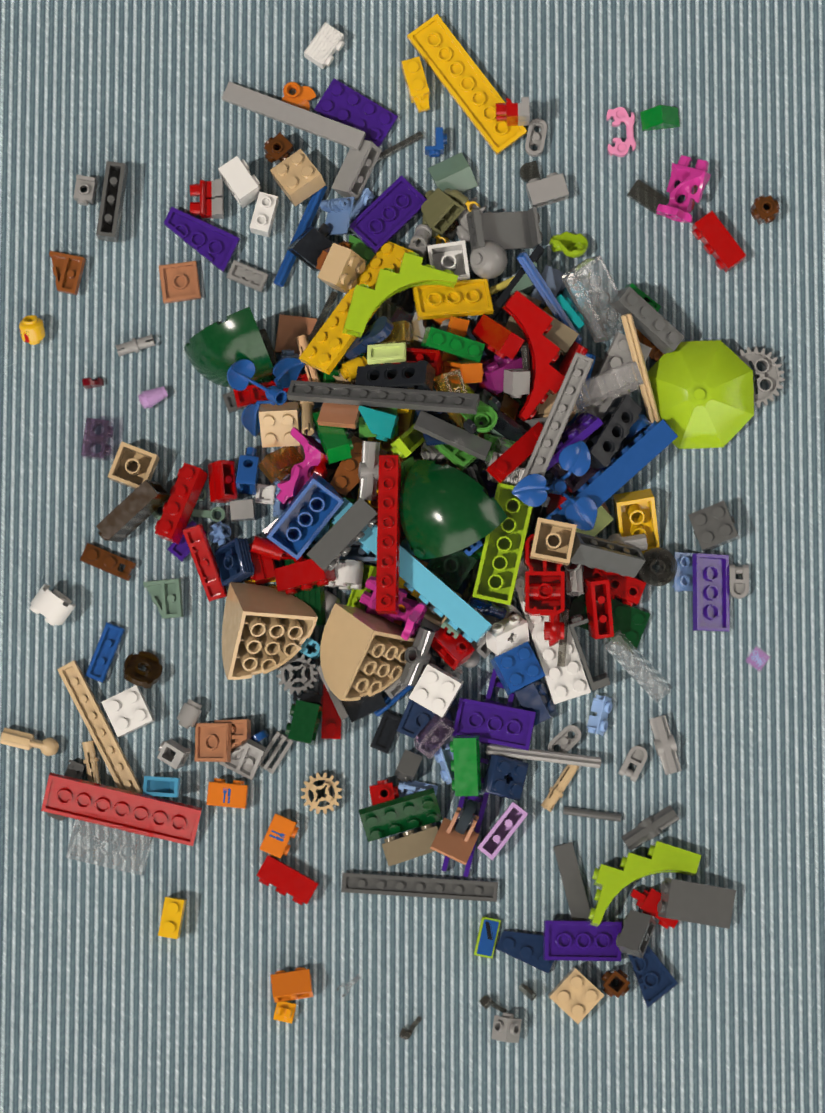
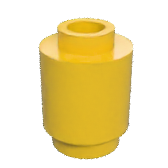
M358 356L343 363L340 369L342 377L348 381L356 379L358 366L367 365V359L364 356Z

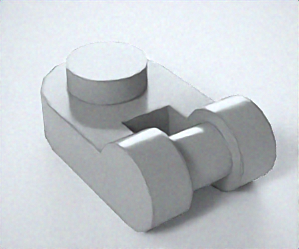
M729 564V593L736 599H742L749 592V565L735 566ZM736 574H742V579H736Z
M641 746L632 747L618 774L621 776L626 775L630 777L631 781L636 782L648 757L646 749ZM630 763L636 765L634 771L628 768Z

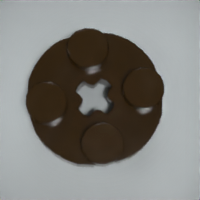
M139 651V654L134 655L133 653L125 659L123 666L124 679L144 688H151L153 684L157 683L163 670L158 657L146 651ZM145 667L146 671H141L139 668Z

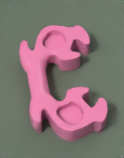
M618 107L608 110L606 120L609 121L610 118H613L614 122L611 125L613 127H618L624 122L627 138L625 142L621 138H613L612 142L615 143V146L612 147L608 144L607 151L610 156L624 157L628 153L630 146L632 151L636 148L634 138L635 115L632 112L631 117H629L625 108Z

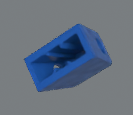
M247 447L245 455L239 456L236 487L239 494L256 495L260 461L259 457L256 456V448Z

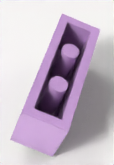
M511 802L476 848L493 860L528 813L514 802Z

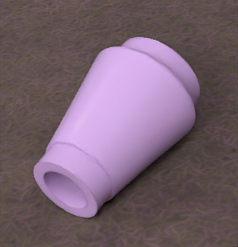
M164 386L142 391L138 398L144 409H150L167 397L168 394Z

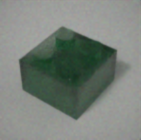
M466 548L443 557L432 558L426 567L455 592L460 590L480 560L475 554L467 556L464 552Z

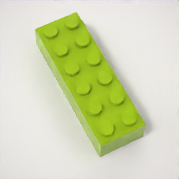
M498 483L494 499L502 507L507 518L485 538L472 597L511 605L533 507L524 504L512 494L515 486Z

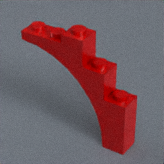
M515 291L502 308L513 317L521 328L529 345L532 358L530 393L517 416L525 421L533 418L537 412L535 409L539 403L543 404L548 398L547 392L552 395L559 392L565 376L549 365L558 359L560 348L542 335L543 333L547 334L552 328L551 322L553 318L519 291Z

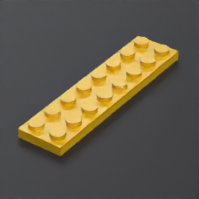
M438 14L407 35L408 40L496 155L527 134L524 126H507V121L496 122V103H505V101Z
M388 241L374 255L364 272L357 278V285L365 284L374 290L380 268H390L395 270V273H398L404 253L414 251ZM355 287L346 293L300 355L299 359L302 363L330 375L357 337L342 333Z

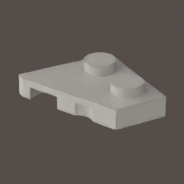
M249 739L231 751V762H219V764L253 780L266 747Z

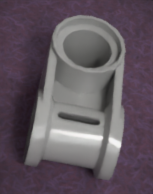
M419 224L415 229L414 236L410 240L408 249L419 254V257H423V261H425L428 253L427 245L430 243L432 230L427 225Z

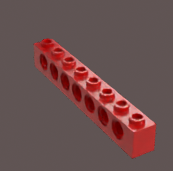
M379 455L376 612L378 614H399V499L401 491V458L399 455Z

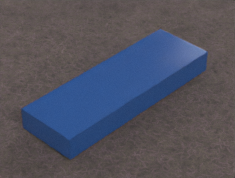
M106 622L85 676L104 683L125 629Z

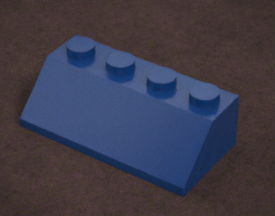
M314 472L269 529L266 538L298 560L343 504L344 499L329 482Z

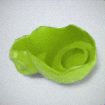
M566 231L554 235L549 242L553 252H563L564 255L570 258L581 257L588 248L586 237L580 233L573 234Z

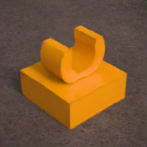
M287 1001L278 1002L273 1019L292 1024L297 1004Z

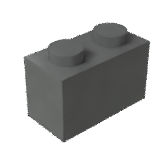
M630 910L624 919L622 932L618 934L616 939V945L621 952L643 958L657 924L653 917Z

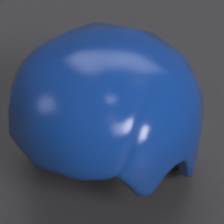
M639 414L638 420L631 426L629 434L625 437L627 440L651 424L643 414Z

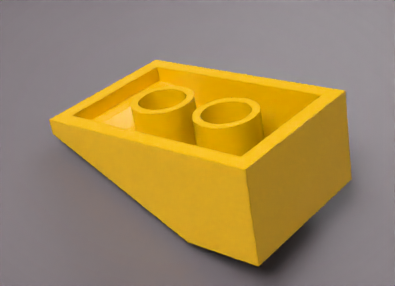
M651 489L614 494L613 503L618 534L622 537L645 534L648 547L647 550L641 552L660 550L655 500Z

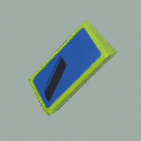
M482 916L474 955L493 959L501 920Z

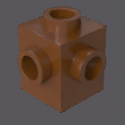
M278 133L274 138H269L264 144L265 158L270 163L275 162L277 165L291 156L290 154L294 151L293 145L281 133Z
M762 195L756 198L751 207V214L754 220H757L759 225L764 222L768 224L776 220L780 209L777 200L773 199L771 195L767 197Z
M614 969L612 971L607 970L601 978L603 980L601 984L604 986L603 991L611 998L613 995L617 998L620 995L623 997L630 988L628 986L630 982L627 980L628 975L620 969L618 971ZM613 979L618 980V984L616 986H612L611 981Z

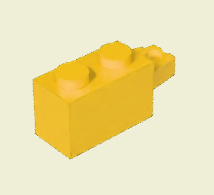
M420 56L401 61V68L411 103H415L419 113L430 110V91Z

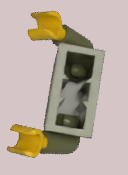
M437 188L435 191L429 190L425 194L427 200L421 206L423 212L422 223L431 228V237L436 239V244H441L442 240L445 243H449V238L441 237L440 234L442 235L465 210L464 205L467 206L469 212L472 211L473 205L478 207L480 205L474 201L470 202L467 196L456 189H445L442 191Z

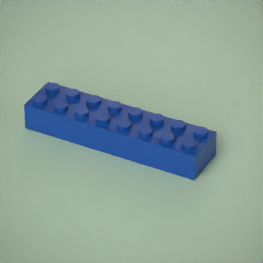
M663 419L659 423L655 420L643 431L645 435L641 433L629 443L631 448L627 445L615 456L617 460L613 458L607 467L601 468L604 471L603 473L599 470L588 480L589 485L587 483L583 484L573 493L576 497L574 498L572 495L570 497L575 502L580 497L590 498L598 509L678 437L677 434ZM568 499L560 505L562 509L556 508L546 519L569 523L565 517V508L571 505L572 502Z

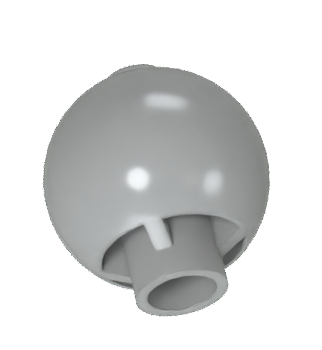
M485 241V247L471 251L469 263L472 271L477 276L484 279H493L503 273L508 259L504 248L494 241Z

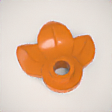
M289 82L284 86V97L281 101L310 111L309 101L316 98V94L308 86H300L296 82ZM291 89L296 90V93L292 95L289 93V91Z

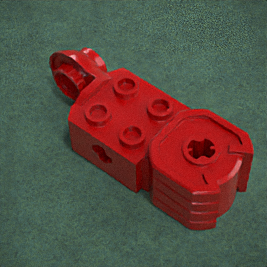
M531 534L524 544V565L529 570L524 573V612L531 616H549V622H544V640H549V647L557 644L559 640H564V622H560V614L565 611V571H561L563 564L530 558L534 534Z

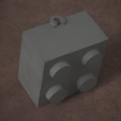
M724 500L688 514L694 529L693 532L703 552L739 539L734 525L736 522L734 517L730 515Z

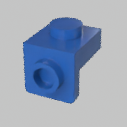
M435 127L436 146H425V155L439 157L440 154H444V145H447V133H443V127Z

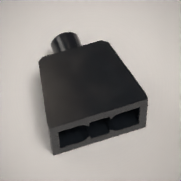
M322 223L318 230L314 227L307 228L287 250L313 271H320L316 269L317 260L322 251L333 244L326 238L332 229Z

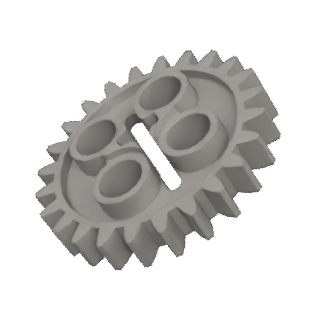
M747 347L746 353L740 349V356L738 357L749 367V361H751L753 364V375L758 377L755 380L758 394L754 393V404H756L758 409L761 406V402L764 406H767V399L773 402L774 397L772 395L779 396L780 394L777 389H783L779 382L785 381L784 378L780 377L785 372L778 369L782 366V363L776 364L775 362L778 357L771 359L772 352L766 355L765 348L758 352V348L755 347L753 352H751L750 348ZM758 362L764 363L766 366L765 371H759L756 364ZM761 381L768 382V390L761 389Z

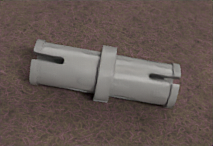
M152 334L139 339L132 338V341L115 345L119 357L132 352L138 353L141 349L156 346Z

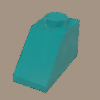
M359 405L358 410L371 433L376 435V439L387 442V439L393 440L399 417Z

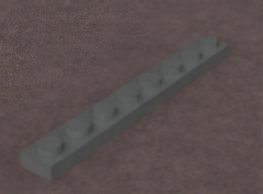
M343 872L341 892L497 902L498 882Z

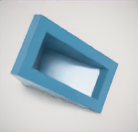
M144 776V795L179 798L180 778Z

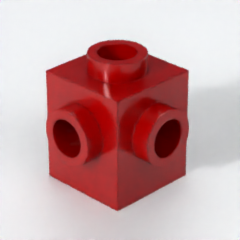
M388 780L377 781V785L369 786L372 806L399 798L397 786L393 787V783H389ZM384 790L388 792V795L386 797L381 796V793Z

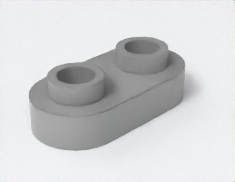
M539 118L533 119L528 127L525 151L531 157L541 155L544 149L547 124ZM539 127L541 131L535 132L534 128ZM536 145L538 149L532 150L531 146Z
M574 725L565 727L549 742L548 751L556 752L553 747L558 744L561 747L559 752L567 753L580 741V729ZM568 732H574L575 737L573 739H570L568 737Z

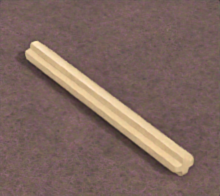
M627 313L621 316L648 420L651 424L655 420L658 423L660 422V417L633 316L631 313Z

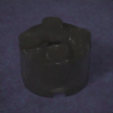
M650 548L642 552L646 561L637 573L641 581L649 586H663L674 578L677 572V562L668 550L664 548ZM655 563L660 565V569H657L656 572L655 569H652V565H655Z

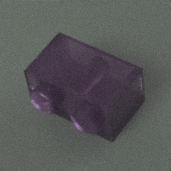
M435 714L414 739L415 748L431 759L455 731L454 723L446 716L441 717Z

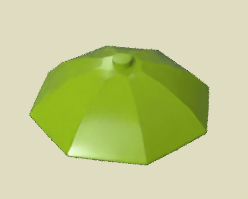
M721 340L681 342L675 351L664 354L648 371L660 421L663 419L677 434L678 437L672 443L678 449L723 448L754 416L753 370Z

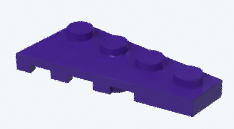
M171 207L163 223L223 273L240 241L239 237L174 207Z

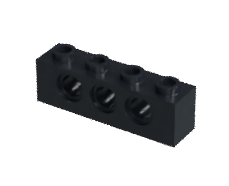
M424 360L415 363L367 364L365 366H358L355 385L433 391L436 370L429 362Z
M628 394L614 398L601 419L603 424L591 434L585 443L590 452V466L593 469L605 468L610 464L612 456L619 450L621 442L629 434L631 426L639 418L638 415L642 408Z

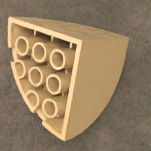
M230 582L222 624V658L227 680L249 679L253 675L266 674L288 662L302 649V644L311 636L318 619L315 611L297 597L286 595L285 592H278L277 589L256 584Z
M335 603L324 627L320 646L321 668L328 687L341 701H357L363 696L368 695L371 697L386 689L402 675L406 664L405 651L413 646L416 634L406 641L401 637L404 627L394 622L392 623L379 615L367 614L365 610Z

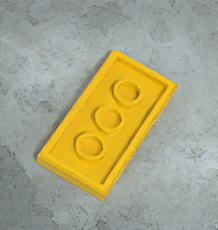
M488 279L458 280L454 288L441 285L412 287L418 320L450 318L451 316L489 315L494 312Z

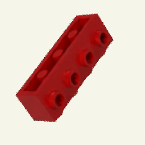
M185 462L178 471L177 481L170 490L169 500L163 506V514L160 520L157 521L154 532L162 539L178 545L183 536L182 530L188 524L208 477V474L201 468Z
M571 564L570 569L577 568L578 564ZM584 565L583 583L586 578L603 576L609 579L611 599L615 600V597L621 599L622 604L630 607L638 605L646 582L629 576H621L613 572H605L597 568H589Z

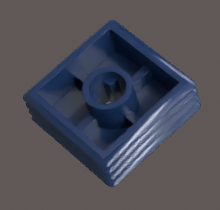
M235 538L215 550L222 586H229L230 582L239 583L254 574L255 565L252 563L251 547L248 544L247 538Z
M491 754L482 792L520 801L529 764Z

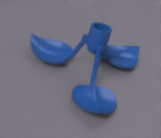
M286 357L279 360L273 368L276 386H269L268 388L251 379L255 373V366L248 359L238 360L228 369L227 380L233 389L243 391L250 382L264 390L268 399L258 400L256 405H247L242 413V424L253 436L256 437L260 432L258 413L260 405H282L286 402L287 393L283 389L289 388L291 380H297L302 368L306 365L299 359Z
M578 441L566 446L559 455V464L568 473L561 476L560 479L550 480L547 487L544 476L530 474L515 485L512 494L531 507L540 506L546 501V490H549L552 494H561L562 497L572 502L571 505L565 508L567 521L570 524L577 525L576 528L589 531L594 528L597 518L596 504L587 497H580L575 502L573 498L565 493L567 485L564 480L571 473L576 476H583L590 468L591 456L589 449L583 441Z

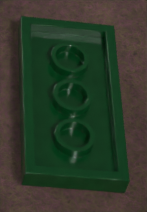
M585 587L584 594L574 596L566 616L567 621L571 620V616L580 613L582 616L586 615L587 617ZM611 599L614 637H609L608 639L636 650L650 614ZM588 623L579 625L578 627L588 630Z
M434 788L359 809L368 842L442 820Z

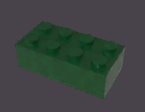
M296 700V704L292 703L290 715L293 718L291 723H287L285 732L288 735V739L315 745L323 707Z

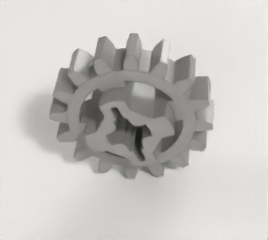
M296 654L293 659L283 664V667L277 668L281 671V674L276 675V677L282 679L278 684L285 685L284 691L290 689L291 695H293L294 691H297L298 696H300L302 690L307 694L308 687L314 688L312 682L318 681L314 678V675L319 673L313 670L316 664H310L311 658L305 660L304 654H302L301 658H298ZM293 662H302L300 666L293 667L291 665ZM308 667L310 669V679L306 678L305 671ZM285 670L289 671L290 678L287 682L285 679ZM295 670H296L297 672H298L299 670L302 671V672H301V675H302V678H301V679H299V678L294 679V678H293V677L295 676V675L293 674V672H294ZM302 682L304 684L302 687H292L295 683Z

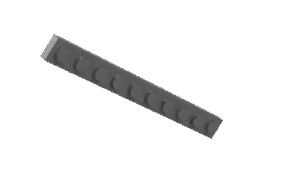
M291 380L287 392L288 400L463 414H477L480 402L479 394Z

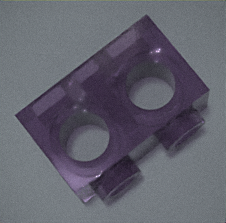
M86 418L81 452L83 458L106 461L107 456H110L111 445H109V437H113L114 426H111L109 420ZM103 426L104 432L100 435L95 434L96 427ZM95 445H101L102 449L99 453L95 454L92 452V448Z

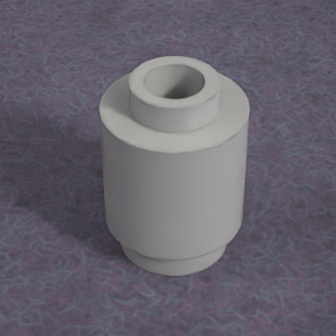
M188 699L176 718L179 720L178 724L187 729L190 726L194 728L202 712V705Z

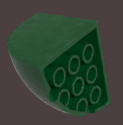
M250 307L226 316L227 319L223 323L220 321L209 325L190 338V343H186L184 346L185 353L193 367L203 377L215 384L232 388L227 380V372L233 363L241 359H248L253 362L255 373L251 379L257 383L270 382L276 378L273 374L272 362Z
M416 460L408 470L400 491L399 512L402 528L418 560L443 557L460 551L487 536L507 518L499 503L494 497L490 499L482 491L484 487L477 481L447 464L441 466L436 464V461Z

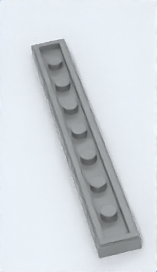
M228 82L222 96V100L357 151H359L366 136L364 131L232 82Z
M577 352L575 353L521 479L530 474L545 476L594 359Z

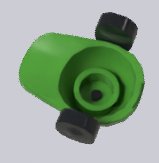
M491 397L488 400V405L480 401L477 414L460 413L466 420L463 423L465 430L475 435L491 431L498 420L496 412L501 408L499 400Z

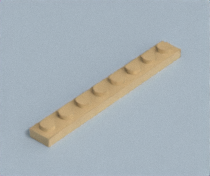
M76 660L57 669L117 787L143 794V790Z

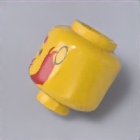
M25 316L19 323L21 339L24 342L36 345L44 339L45 329L43 320L37 316Z

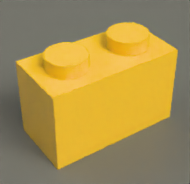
M171 896L165 897L158 936L173 939L180 938L187 899Z

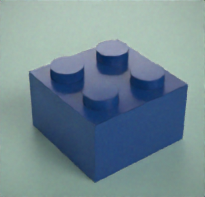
M528 641L490 661L507 695L545 677Z

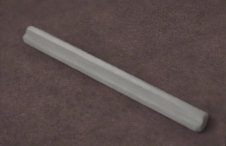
M487 744L486 747L487 755L494 754L504 757L600 768L601 766L600 757L529 749L527 751L497 744Z

